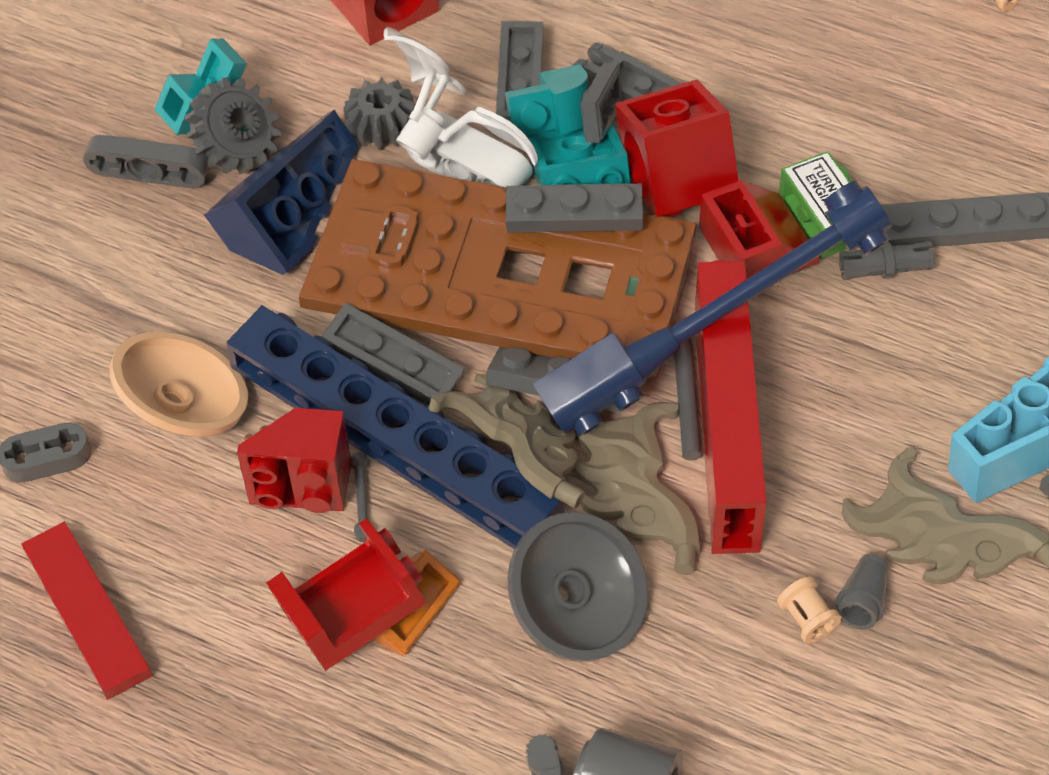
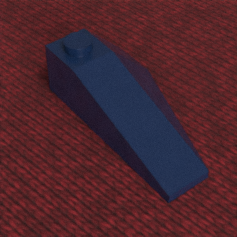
M332 110L229 191L204 216L230 251L281 275L286 274L313 248L317 239L315 235L321 219L327 217L331 208L329 204L336 185L342 183L359 144L336 111Z

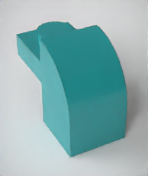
M210 38L196 74H169L154 110L177 135H186L191 130L190 123L185 120V116L195 110L189 104L190 101L199 95L200 90L211 82L215 84L220 79L227 77L231 84L242 77L247 63L224 38Z
M580 64L540 72L541 85L505 92L509 121L517 126L526 136L551 130H557L560 135L583 127L581 102L586 89H589L587 72Z

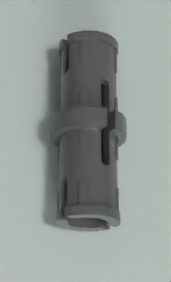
M924 241L892 246L890 242H887L868 255H864L861 250H855L851 253L850 251H840L839 268L840 271H844L841 273V277L843 280L882 275L883 278H892L894 273L931 270L934 268L932 243Z

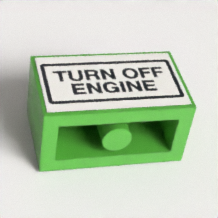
M829 151L781 169L779 195L808 240L831 226L825 214L829 209L825 205L824 200L842 186L850 183L851 179L846 168L838 165ZM840 242L819 257L824 259L840 251L847 250L843 242Z

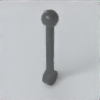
M356 452L351 456L350 462L351 466L355 469L358 523H360L364 519H368L365 468L368 466L369 459L363 452ZM357 523L354 526L355 538L360 542H365L366 537Z

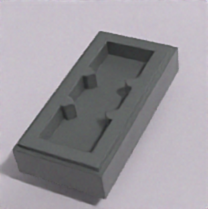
M603 63L590 88L586 89L583 94L581 110L585 142L600 143L616 116L615 103L623 101L620 66H618V63Z

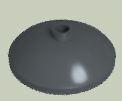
M566 512L550 516L538 522L519 540L511 556L508 569L509 599L520 626L539 647L561 659L575 662H590L610 656L632 640L644 619L648 600V586L641 559L631 542L621 531L609 522L594 515ZM560 586L567 590L568 601L561 598L559 594Z

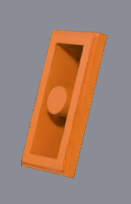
M426 549L410 558L423 578V581L416 586L426 604L374 638L375 641L401 656L407 654L461 583L452 572Z

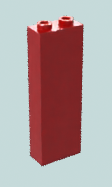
M715 260L712 262H698L694 312L745 281V261ZM747 301L696 334L712 554L760 553L766 511V492L749 304Z

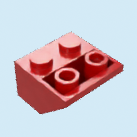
M739 180L701 194L700 231L718 260L745 261L746 279L808 240L777 192L744 180ZM818 256L796 271L819 263L820 257Z
M294 408L238 445L237 456L249 504H256L266 509H278L280 507L305 508L314 513H325L329 510L344 511L351 472V454L343 411Z

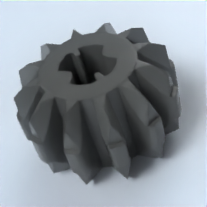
M381 76L378 83L372 84L364 79L362 89L351 88L349 100L345 101L343 110L347 128L353 137H358L362 147L372 142L375 143L378 150H380L383 143L388 142L397 147L396 139L410 120L409 116L415 108L414 97L410 89L402 88L399 80L387 84Z

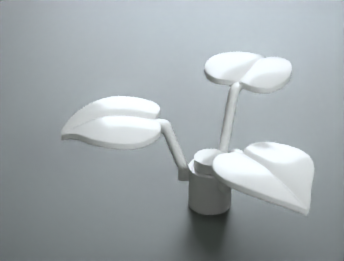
M386 27L384 30L385 40H393L406 53L405 59L411 69V82L423 83L416 106L409 116L410 120L396 139L398 144L418 158L425 160L438 140L446 144L452 134L467 123L475 122L482 124L496 136L525 151L535 167L538 157L526 135L513 123L489 110L477 107L475 111H469L451 126L443 129L442 126L446 120L433 109L444 88L464 96L467 90L457 80L448 75L450 68L431 48L400 31ZM432 85H433V86H436V88H435L433 94L431 95V97H430V99H429L427 105L424 106L425 103H426L428 94H429V92H430L431 86H432Z

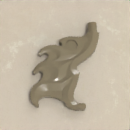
M476 374L475 382L486 386L485 391L473 394L447 391L432 396L428 407L430 411L437 413L441 409L448 407L464 413L491 439L509 444L512 448L516 467L522 476L536 489L550 499L556 498L574 509L580 505L585 491L566 482V479L563 478L573 470L576 463L577 452L572 449L576 437L575 430L573 429L566 434L563 430L554 428L550 422L551 416L548 410L539 401L535 403L534 409L525 406L518 399L516 391L486 385L487 374Z
M649 404L642 407L635 416L612 421L603 420L601 425L579 437L576 433L577 441L587 448L591 459L586 463L576 459L573 469L584 483L593 487L597 492V495L594 497H590L587 494L584 495L581 502L583 509L599 518L611 519L622 517L618 518L616 528L625 535L635 539L662 540L672 545L673 550L676 551L675 572L682 575L692 574L694 572L695 556L700 553L698 527L694 515L687 504L660 483L657 478L663 472V460L654 426L662 418L676 419L679 415L678 404Z
M913 447L906 448L891 462L888 471L889 484L876 503L865 508H855L847 498L843 500L842 515L844 521L851 529L868 537L892 539L899 544V549H889L886 551V558L902 564H917L921 562L933 564L936 570L924 571L922 580L929 583L946 584L953 582L964 573L967 567L974 569L973 575L976 579L987 578L1000 573L1016 559L1027 556L1031 559L1037 557L1049 569V535L1018 518L1004 515L967 516L960 513L956 507V500L917 481L909 474L907 467L915 461L917 454L916 449Z

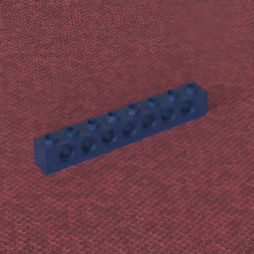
M261 305L226 342L232 369L293 408L343 411L349 444L511 548L515 549L523 535L538 522L550 516L565 513V503L556 498L550 499L522 476L516 467L513 456L507 453L499 454L485 445L482 439L469 429L461 430L448 422L440 411L437 413L428 409L429 405L423 406L408 397L407 393L398 384L391 381L384 382L373 375L361 361L355 358L349 360L335 351L331 344L321 336H311L298 328L296 323L286 314H276ZM282 355H291L289 357H280ZM322 377L328 378V379L323 380V381H317V380H316V379L322 378ZM355 401H366L363 404H352ZM393 424H401V425H404L403 427H400V428H390V427H388V426L393 425ZM430 448L442 449L441 451L435 453L426 451ZM468 472H478L481 475L477 477H467L464 474ZM507 496L520 498L516 502H507L502 499Z

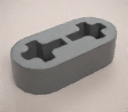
M61 423L17 434L7 438L0 445V465L5 476L15 482H28L82 467L91 455V447L84 429L74 423ZM72 441V450L63 452V443ZM26 453L25 462L16 464L17 455Z

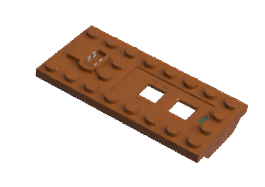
M352 159L299 294L300 307L337 315L344 303H347L386 325L502 348L519 347L526 349L532 354L548 357H567L572 359L613 332L627 346L660 329L674 326L686 282L690 254L696 235V223L662 216L656 217V215L643 213V230L507 233L506 187ZM507 250L545 257L535 285L498 278ZM572 263L611 269L602 299L564 292ZM659 368L650 377L657 378Z

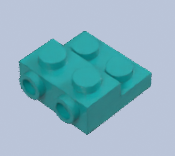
M612 123L600 143L585 142L584 127L560 135L557 130H551L526 136L532 143L538 157V162L534 167L537 185L630 184L627 153Z

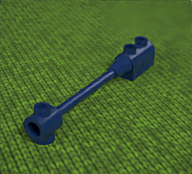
M854 180L833 192L824 200L825 205L829 209L825 214L831 226L671 328L665 327L627 346L613 332L533 383V386L560 428L566 434L575 429L580 437L603 423L598 413L615 403L619 411L630 407L643 398L639 387L647 383L646 379L681 347V343L838 243L843 242L850 253L860 248L864 255L874 252L887 243L889 238L884 231L891 228L892 224L871 190L867 186L861 188L857 180Z

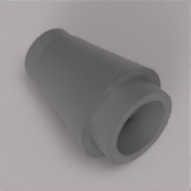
M874 554L862 556L836 597L835 602L837 610L842 616L841 621L850 627L869 629L884 616L889 566L882 557Z

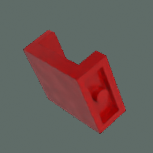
M367 518L358 523L366 537V541L294 589L283 572L266 582L283 612L325 671L426 604L416 586L423 581V578L411 559L406 555L399 560L397 555L401 553V550L388 530L384 528L377 532Z

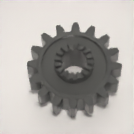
M224 77L215 84L209 83L200 90L199 95L190 101L189 104L195 110L185 116V120L190 123L191 130L187 133V138L193 139L196 146L194 150L196 155L204 153L208 157L207 165L209 167L213 165L221 166L225 174L237 168L240 174H244L253 167L256 169L268 161L266 157L277 150L276 145L272 141L281 136V131L272 127V123L278 120L280 116L278 113H269L267 107L272 103L270 97L262 101L257 97L260 90L258 85H255L250 90H246L243 78H239L231 84L228 78Z

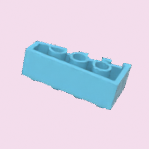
M1049 357L1044 360L1043 367L1030 378L1024 376L1012 385L1011 393L1000 402L994 400L952 434L948 471L975 503L1049 468Z

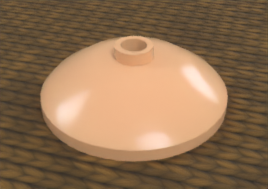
M159 331L134 335L118 346L110 363L111 383L126 407L144 422L171 434L203 437L223 433L240 421L247 407L248 390L242 375L231 368L230 361L211 346L185 335Z

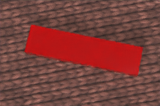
M64 521L21 543L28 560L106 699L109 700L152 677L148 664L66 522Z

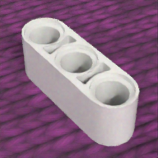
M435 111L446 120L442 126L443 129L448 128L457 121V119L443 112ZM464 125L452 134L446 144L438 140L425 160L407 151L416 163L437 175L501 187L523 186L533 173L531 164L521 153L468 125Z

